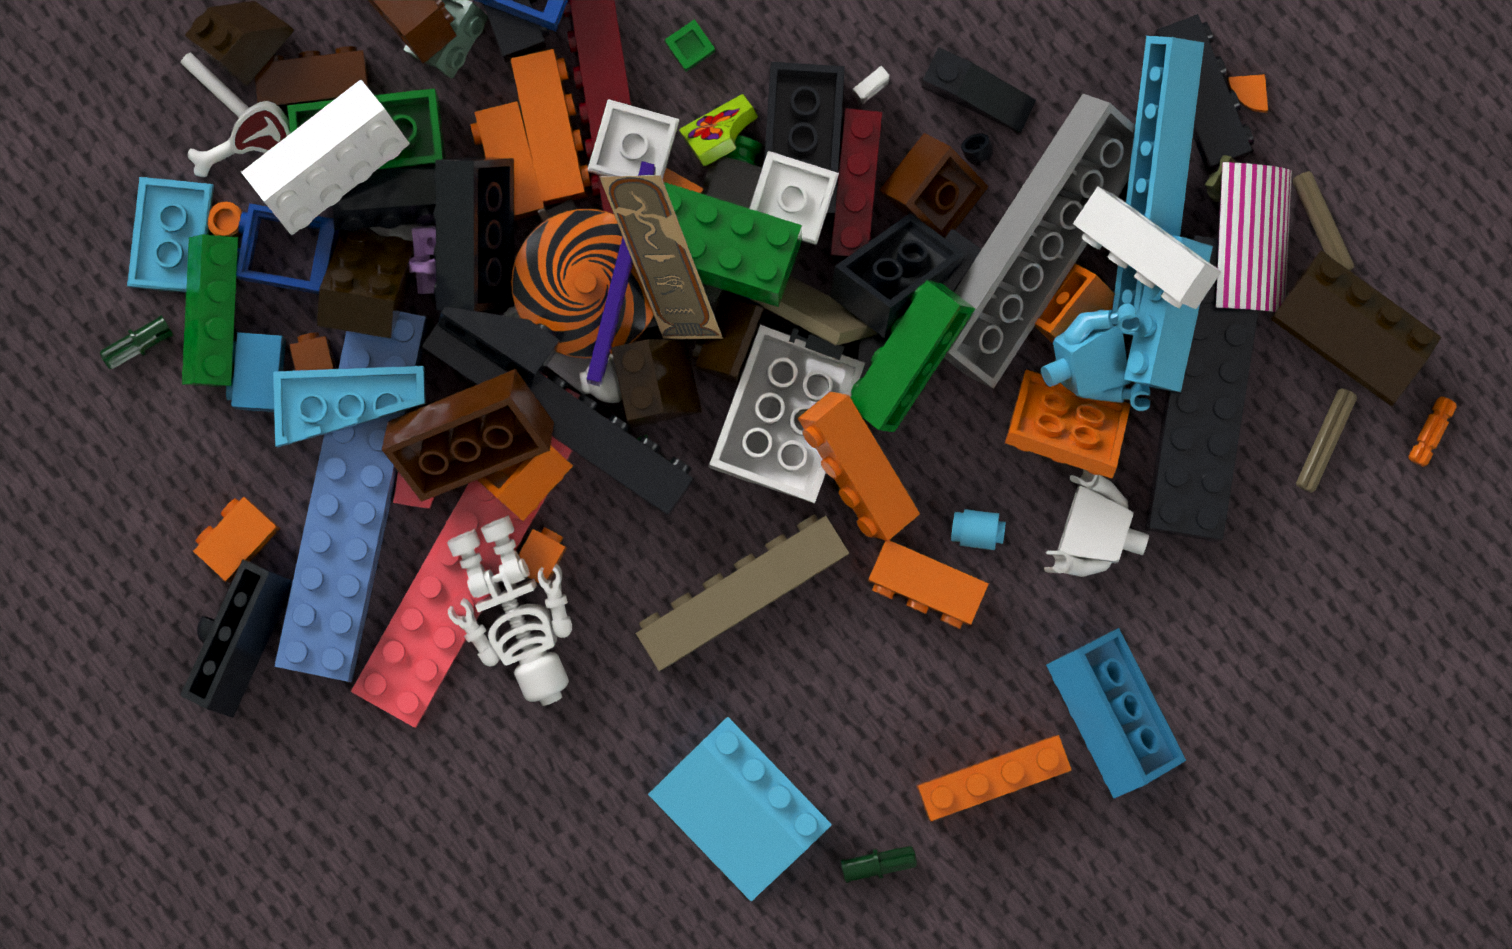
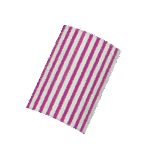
M1222 162L1218 269L1221 273L1217 278V308L1276 312L1285 299L1291 170L1268 165Z

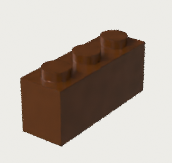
M355 46L339 47L335 49V54L321 55L320 51H305L298 54L299 58L284 60L282 55H273L255 76L257 103L269 101L275 103L282 111L288 110L287 105L335 100L359 80H362L371 91L367 56L363 50L357 51Z

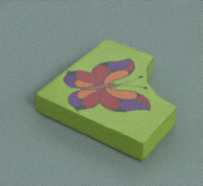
M741 94L680 128L679 131L701 164L707 166L736 149L735 140L737 135L748 124L756 120L758 116L753 106Z

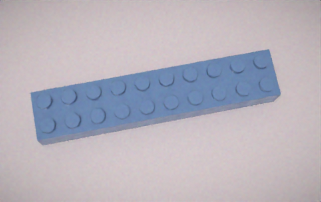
M400 312L391 339L346 331L338 369L420 366L423 353L422 345L426 339L429 320L425 316ZM410 409L324 434L274 667L347 682L353 681L397 475V469L382 451L388 421L409 413Z

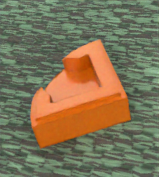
M1265 74L1228 77V87L1230 90L1233 89L1242 105L1255 112L1267 113L1268 102Z

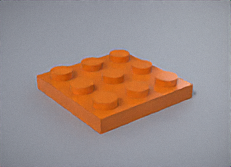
M1026 369L1019 388L1005 443L1015 446L1021 451H1030L1051 458L1055 462L1066 463L1084 469L1091 474L1102 475L1112 479L1117 468L1131 404L1080 398L1061 383L1049 387L1043 380L1042 374Z

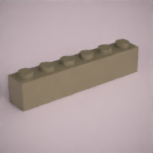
M816 514L812 515L797 525L800 531L788 539L784 534L778 536L765 545L768 551L763 555L755 558L751 553L734 564L737 571L724 578L719 573L704 582L702 586L705 590L692 598L688 592L670 603L674 610L660 617L659 613L656 612L639 623L642 629L636 635L659 672L848 556L847 548L827 516L818 519Z

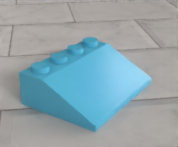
M729 717L723 720L648 794L750 901L754 900L832 825Z

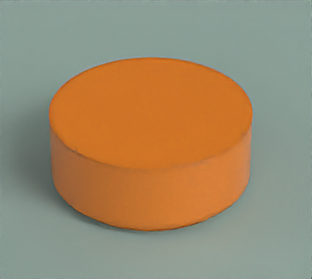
M231 202L217 203L209 212L207 223L209 230L216 236L239 237L241 235L238 232L239 221L244 211Z

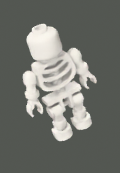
M508 515L492 521L481 528L486 542L494 541L496 546L493 549L496 555L500 554L502 565H499V574L494 575L491 570L485 571L483 565L480 564V561L483 559L480 553H475L474 550L480 545V539L475 529L453 537L447 542L453 557L461 555L462 560L459 562L462 569H467L469 578L467 584L472 596L479 598L489 593L491 594L490 597L477 602L475 605L477 612L498 604H502L505 612L491 626L488 638L484 634L487 630L483 624L478 625L476 622L473 606L467 599L463 598L460 603L466 609L465 617L457 615L453 606L448 608V615L456 625L465 630V639L468 643L472 641L479 652L477 655L485 665L494 666L500 659L504 665H510L519 661L520 664L515 668L514 673L524 698L530 702L540 701L541 705L545 706L561 699L562 694L560 691L569 683L568 676L558 654L546 651L554 647L557 637L565 638L572 631L570 616H567L565 604L568 601L566 595H562L561 592L562 571L560 566L556 564L553 568L556 579H554L552 584L551 580H547L544 577V568L541 567L538 571V581L548 597L545 599L546 607L539 604L518 606L519 603L515 598L534 591L537 584L535 579L516 586L517 582L524 580V577L530 576L525 560L523 558L520 559L514 550L516 547L514 539H509L508 537L515 530ZM501 581L504 582L507 589L502 592L498 585V582ZM530 614L537 616L539 619L526 621L523 615ZM507 620L510 621L511 628L500 637L499 626ZM530 630H541V631H543V632H538V633L530 634V633H531ZM516 635L517 641L507 648L506 641Z

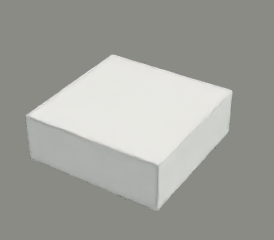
M880 66L853 88V97L859 104L862 103L863 105L888 85L890 75Z

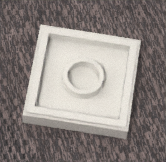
M608 99L588 166V172L601 176H638L641 162L643 161L655 164L656 175H661L663 180L679 125V119Z
M768 151L750 209L802 225V241L817 245L839 173Z

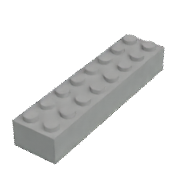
M1086 94L1081 95L954 291V293L972 305L975 310L944 358L969 378L994 389L1035 326V322L1040 318L1088 244L1081 238L1084 232L1073 224L1097 186L1118 197L1128 182L1135 125L1111 103Z

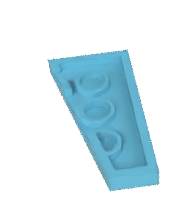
M406 366L273 372L275 447L278 448L426 405L425 367Z

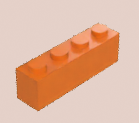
M554 49L510 58L541 202L543 201L544 206L562 203L569 199L576 200L588 197L586 187L592 186L588 165L581 166L578 154L579 151L584 150L580 129L573 130L570 117L577 115L572 93L565 94L563 80L569 79L565 59H558Z
M829 392L797 418L804 428L802 433L805 440L818 451L822 458V468L837 482L841 489L839 490L841 499L854 510L858 517L857 525L866 536L889 541L920 515L849 395Z
M1054 735L916 785L928 820L934 821L1072 770L1059 735Z

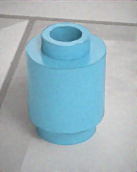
M964 509V513L955 512L951 541L960 542V546L995 550L996 543L1003 544L1006 522L999 521V513Z

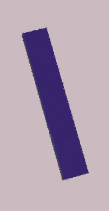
M642 161L638 176L656 175L655 164ZM623 236L586 378L587 384L599 387L604 380L633 265Z

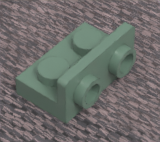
M442 0L445 8L454 18L450 25L457 36L425 62L437 68L449 78H454L458 69L463 66L469 50L476 38L482 33L488 19V15L469 0ZM406 45L403 50L410 56L418 59Z

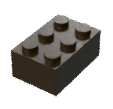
M342 230L319 288L317 326L391 339L412 279L408 262L414 257L413 241L404 240L398 236L387 237L369 234L363 230L352 232Z

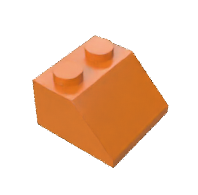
M550 445V451L477 479V481L524 521L555 485L563 479L564 475L573 465Z

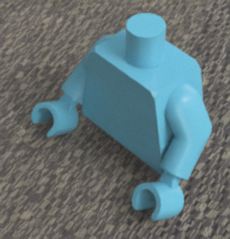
M1125 303L1118 308L1117 313H1113L1112 310L1101 309L1095 312L1079 314L1066 331L1055 337L1053 341L1056 361L1041 367V374L1045 383L1049 387L1061 383L1080 398L1123 403L1125 399L1130 400L1131 406L1138 411L1147 410L1150 407V400L1137 398L1136 396L1150 395L1149 386L1136 383L1131 389H1127L1125 385L1131 383V381L1124 380L1127 356L1123 332L1134 333L1140 327L1139 318L1135 317V307Z

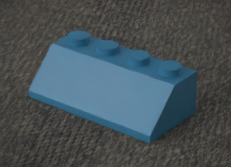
M1119 628L1046 665L1113 798L1148 784L1186 761Z

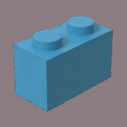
M237 332V342L233 341L232 363L235 364L234 377L231 378V386H226V399L232 400L231 406L233 408L274 412L273 372L284 371L286 339L283 336Z

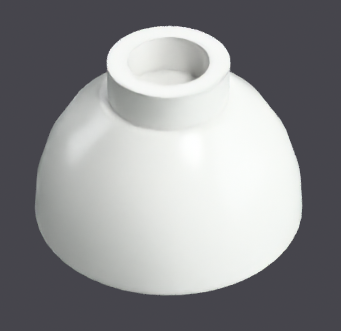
M613 354L609 356L604 380L600 387L587 384L586 378L589 366L586 372L579 373L584 395L591 393L598 400L608 403H618L622 400Z

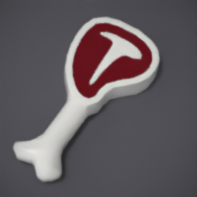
M263 101L251 106L236 121L228 141L208 151L189 149L188 158L195 164L194 174L199 177H206L213 164L235 153L244 154L253 150L263 153L268 152L290 135L289 119L275 103Z

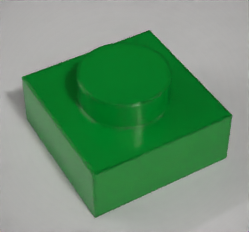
M695 19L664 40L666 46L685 72L715 52L714 46Z

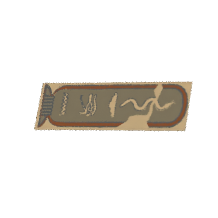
M661 175L599 176L663 339H723Z

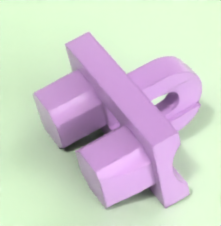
M417 226L412 228L414 257L408 262L409 272H416L418 294L434 293L436 261L435 258L430 260V254L434 255L436 227Z

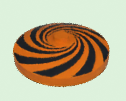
M578 209L551 217L539 225L527 237L515 259L511 284L517 313L522 319H529L536 325L540 323L550 328L555 333L556 338L560 340L556 350L559 354L573 358H592L623 236L614 214L593 209ZM634 263L612 347L633 343L645 331L654 316Z

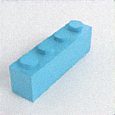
M1173 236L1203 259L1210 262L1213 246L1188 238ZM1144 285L1137 317L1139 318L1140 327L1133 335L1124 380L1153 388L1181 392L1200 305L1197 309L1182 304L1179 309L1161 297L1164 291L1157 285L1153 289Z

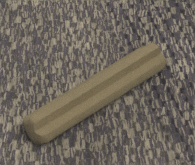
M1308 171L1297 175L1293 179L1294 187L1324 252L1351 271L1354 268V263L1313 174Z
M1343 388L1337 391L1296 482V486L1311 493L1316 490L1357 400V395L1352 391Z

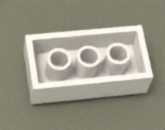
M359 80L241 173L288 232L293 235L298 230L307 227L315 217L329 206L338 203L342 196L356 185L366 181L383 164L397 157L410 143L364 82Z

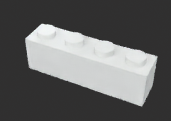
M1098 186L1073 223L1084 232L1081 238L1085 242L1099 250L1104 246L1110 251L1107 257L1124 269L1128 265L1137 271L1134 277L1151 289L1157 285L1164 291L1161 297L1179 309L1182 304L1197 309L1221 273L1219 269L1115 194Z

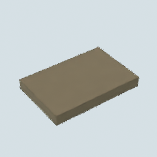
M789 277L779 307L750 298L751 301L834 345L848 343L877 334V332L830 296L794 277Z

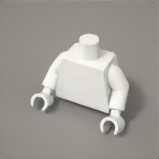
M1084 469L1081 478L1071 475L1070 480L1083 486H1079L1076 489L1058 550L1046 552L1047 555L1054 556L1055 565L1053 567H1044L1045 572L1065 573L1084 577L1106 571L1111 563H1118L1122 550L1143 555L1149 534L1129 528L1134 512L1128 509L1127 499L1116 486L1102 475H1094Z

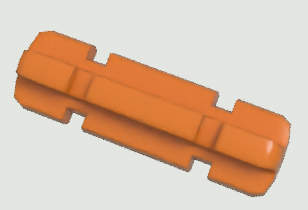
M1443 396L1436 400L1432 408L1434 413L1429 414L1416 440L1419 443L1413 446L1409 454V460L1423 467L1429 464L1433 456L1431 451L1437 448L1449 424L1447 419L1452 418L1457 408V404L1454 401Z

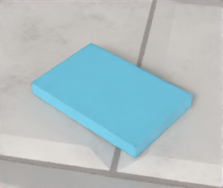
M139 177L128 287L186 293L189 237L201 234L209 235L207 223L209 212L212 208L213 184Z

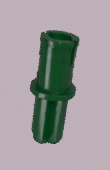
M160 315L157 319L134 332L131 329L128 330L129 335L102 349L100 356L109 369H114L140 353L142 356L146 355L145 350L174 335L163 316Z
M912 846L879 853L875 849L873 850L874 854L841 860L846 883L873 876H879V879H881L883 874L917 866L916 854Z

